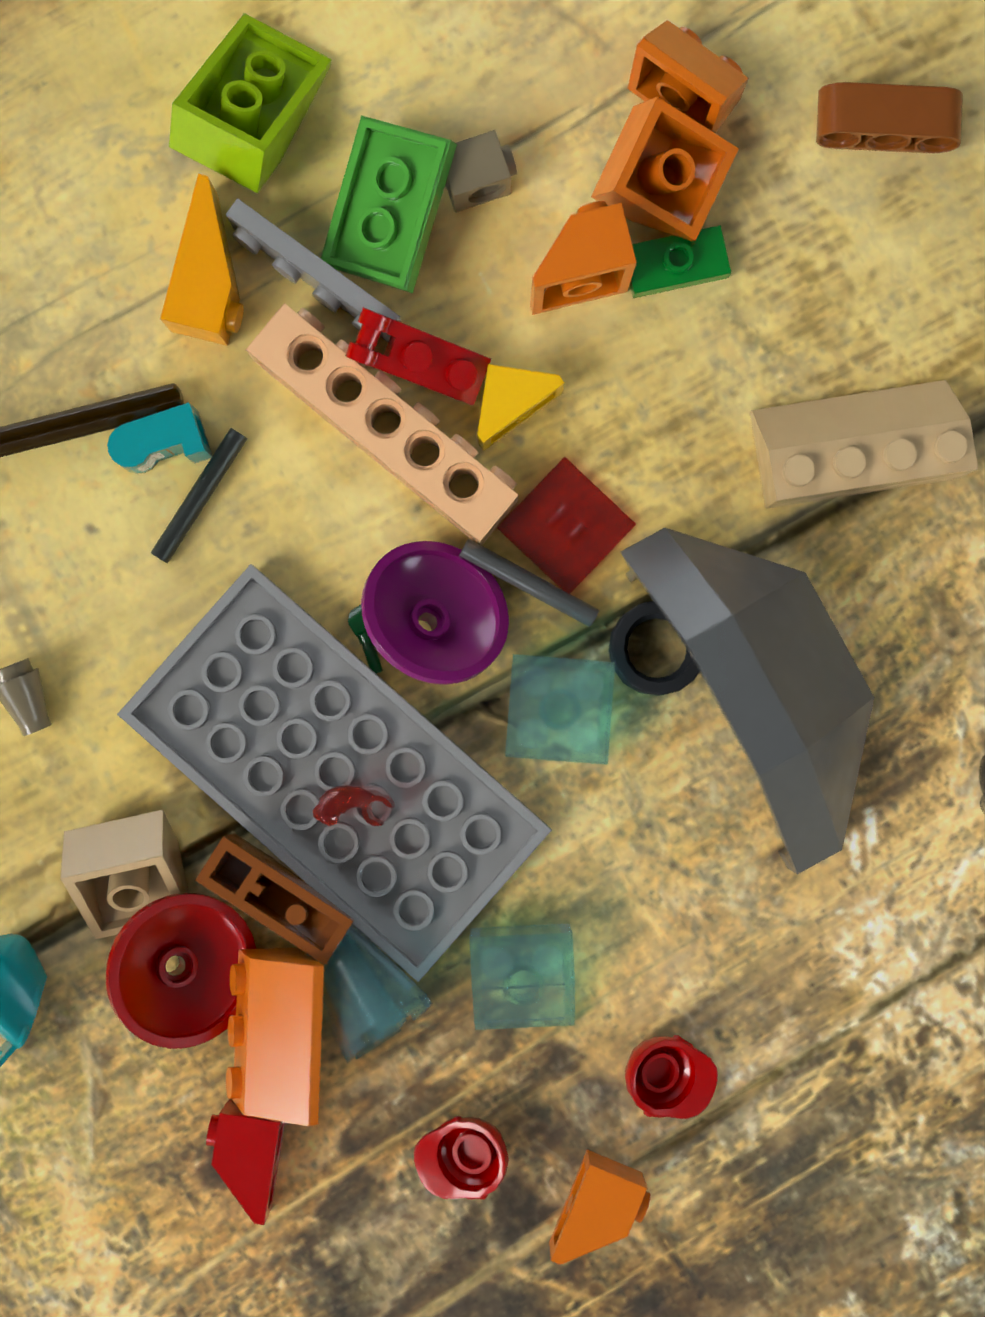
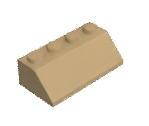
M947 380L750 411L765 509L958 479L979 469L970 418Z

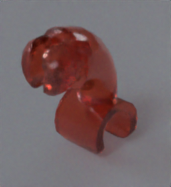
M336 786L327 790L318 798L320 801L313 809V816L321 823L333 826L338 822L341 814H345L349 809L358 807L362 808L363 818L368 824L382 826L385 823L374 817L371 812L372 804L375 801H381L390 808H395V804L389 796L384 794L374 795L370 791L356 786Z

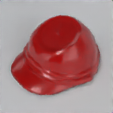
M681 1036L653 1037L641 1042L632 1050L625 1068V1080L630 1096L634 1103L643 1110L645 1116L689 1119L698 1116L709 1105L718 1083V1071L709 1056L695 1048Z
M455 1116L445 1121L440 1127L424 1135L415 1145L414 1164L421 1183L432 1195L442 1199H486L488 1194L495 1191L504 1179L509 1162L507 1148L501 1132L491 1123L474 1117L462 1118L461 1116Z

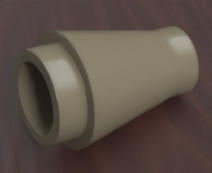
M29 658L1 668L0 702L16 722L22 735L26 736L52 725L47 714L39 669L32 668Z

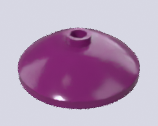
M417 541L391 550L377 562L366 579L361 599L364 626L378 652L402 673L417 680L433 684H454L467 681L486 670L503 649L509 628L508 607L498 582L491 573L459 556L461 549L435 541ZM419 621L427 622L431 627V631L424 629L419 624Z

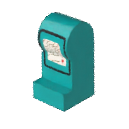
M189 402L123 424L114 429L107 443L108 453L112 460L129 472L136 474L146 473L153 469L159 460L185 453V456L194 464L210 459L213 456L199 412Z

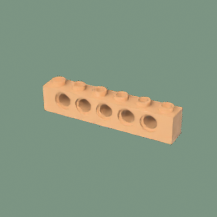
M284 303L246 348L253 361L467 537L483 545L517 504L519 495L513 491L517 483L499 467L494 465L489 471L474 459L478 451L460 435L455 434L450 439L436 428L440 420L425 406L417 402L412 408L397 396L401 392V388L386 374L378 371L373 376L359 362L346 357L345 354L349 344L342 339L336 345L321 333L325 328L324 325L309 311L301 308L296 313ZM316 350L323 354L322 362L317 368L302 370L298 367L299 358L306 351ZM354 381L362 386L359 397L354 401L342 402L336 398V391L344 382ZM385 412L395 413L401 418L397 430L390 434H381L374 429L376 418ZM430 443L439 449V457L433 464L420 466L412 460V453L420 444ZM467 474L476 479L479 486L472 496L459 498L450 491V484L458 475Z

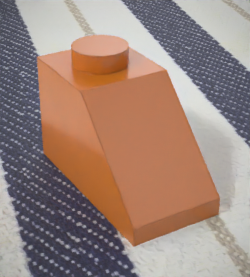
M587 1149L549 1241L551 1261L562 1265L628 1237L634 1221L641 1223L644 1219L651 1195L647 1192L643 1173Z

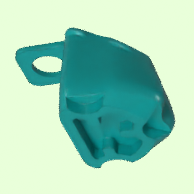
M12 933L0 936V1036L5 1040L0 1047V1067L16 1049L21 1048L27 1041L47 980V974L31 944L25 937Z

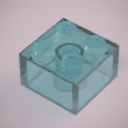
M513 654L505 757L608 765L615 662Z

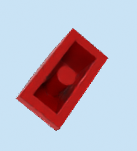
M228 1099L219 1115L213 1114L210 1119L206 1145L214 1147L211 1165L252 1222L265 1225L273 1204L285 1122L245 1116L233 1100Z

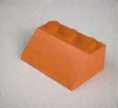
M298 947L239 949L238 964H232L230 969V990L233 996L237 995L236 1015H231L228 1020V1042L230 1047H235L234 1067H228L226 1072V1093L228 1099H233L235 1105L245 1116L304 1126L318 1125L324 965Z

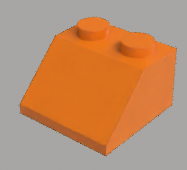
M666 20L645 35L638 43L627 89L644 101L659 97L716 133L741 99L749 78L743 74L735 61L726 56L718 57L703 46L701 39L692 30L686 27L678 28Z
M652 98L633 106L591 198L596 201H605L608 206L622 203L625 218L689 241H696L739 148L661 98Z
M596 201L583 205L577 210L576 214L570 215L532 277L530 299L532 315L628 291L637 262L622 203L608 206L605 201Z

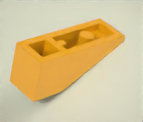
M198 174L160 320L171 332L228 346L231 332L237 333L240 329L244 306L242 303H239L240 297L218 194L209 177Z

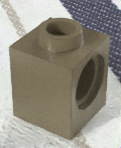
M495 130L456 143L457 147L445 184L455 213L510 195L511 176L517 174V169L509 145L500 146Z

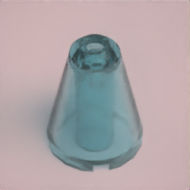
M353 924L327 964L324 965L323 1003L341 1054L347 1063H350L354 1058L358 1059L386 1042L401 1031L400 1028L408 1022L406 1018L411 1016L413 1021H415L433 1005L429 996Z

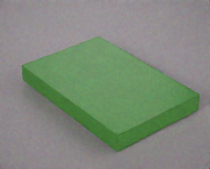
M361 115L321 259L338 271L413 293L457 144L449 139Z

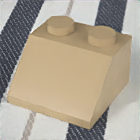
M163 810L64 831L60 879L95 939L117 935L136 912L159 898L172 894L189 893L179 843Z

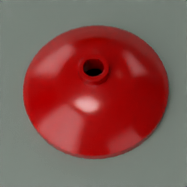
M197 893L168 895L147 904L136 912L118 933L110 950L106 967L107 994L112 1009L119 1021L141 1040L154 1046L170 1049L189 1048L203 1044L228 1029L229 1017L236 1015L237 995L233 996L230 990L232 964H238L239 949H256L253 935L246 922L226 903ZM172 956H178V967L172 972H167L166 963L168 959Z

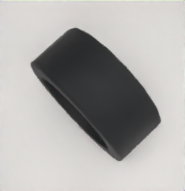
M649 601L638 604L620 617L611 632L608 652L613 670L625 685L638 693L661 696L680 691L694 681L700 671L687 648L685 659L681 666L669 676L661 678L646 676L639 672L631 663L627 648L629 637L634 629L647 620L655 618L667 620L655 602Z

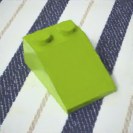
M244 13L173 101L169 147L258 194L281 162L331 66L332 59Z

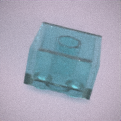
M570 924L470 928L471 980L475 1030L575 1025L573 932Z

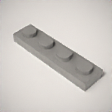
M237 198L226 213L228 220L235 230L232 237L241 246L255 255L260 249L275 260L272 266L286 279L295 284L299 279H302L315 289L312 293L313 297L326 308L335 313L339 308H342L355 319L352 324L358 331H360L362 326L358 319L363 307L401 322L399 315ZM381 332L379 337L389 342L391 335Z

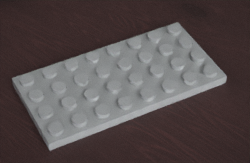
M252 564L248 566L117 714L309 886L353 918L354 922L352 924L417 982L422 979L552 831L546 823Z

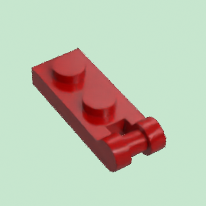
M362 308L358 319L362 326L356 342L350 341L345 354L346 357L474 406L486 375L488 364L492 360L491 358L367 308ZM381 332L391 335L384 354L375 351Z

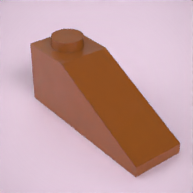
M235 833L222 837L195 881L324 965L327 964L354 922L353 918L277 860Z

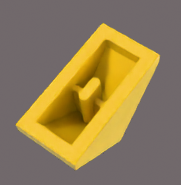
M488 364L477 433L478 444L482 450L485 451L563 394L565 382L557 374Z

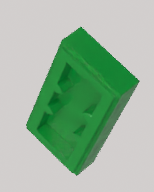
M721 225L701 229L696 241H689L672 235L632 244L637 262L630 282L633 298L727 279L731 275Z

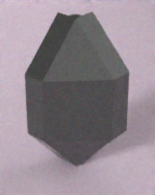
M663 528L622 550L621 554L630 569L626 573L627 578L630 582L636 579L640 581L686 645L751 763L785 848L778 852L787 869L799 874L841 851L845 840L875 697L807 574L800 570L668 528Z

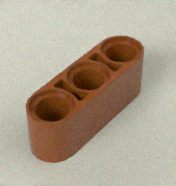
M852 82L828 84L818 90L816 143L825 148L913 153H944L955 150L961 144L963 93L955 88Z

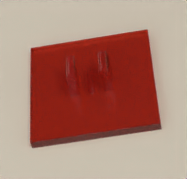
M564 456L497 529L560 589L571 594L636 523Z

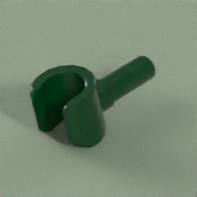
M361 605L350 611L348 623L359 639L360 645H362L369 668L377 674L382 672L383 669L376 648L367 634Z

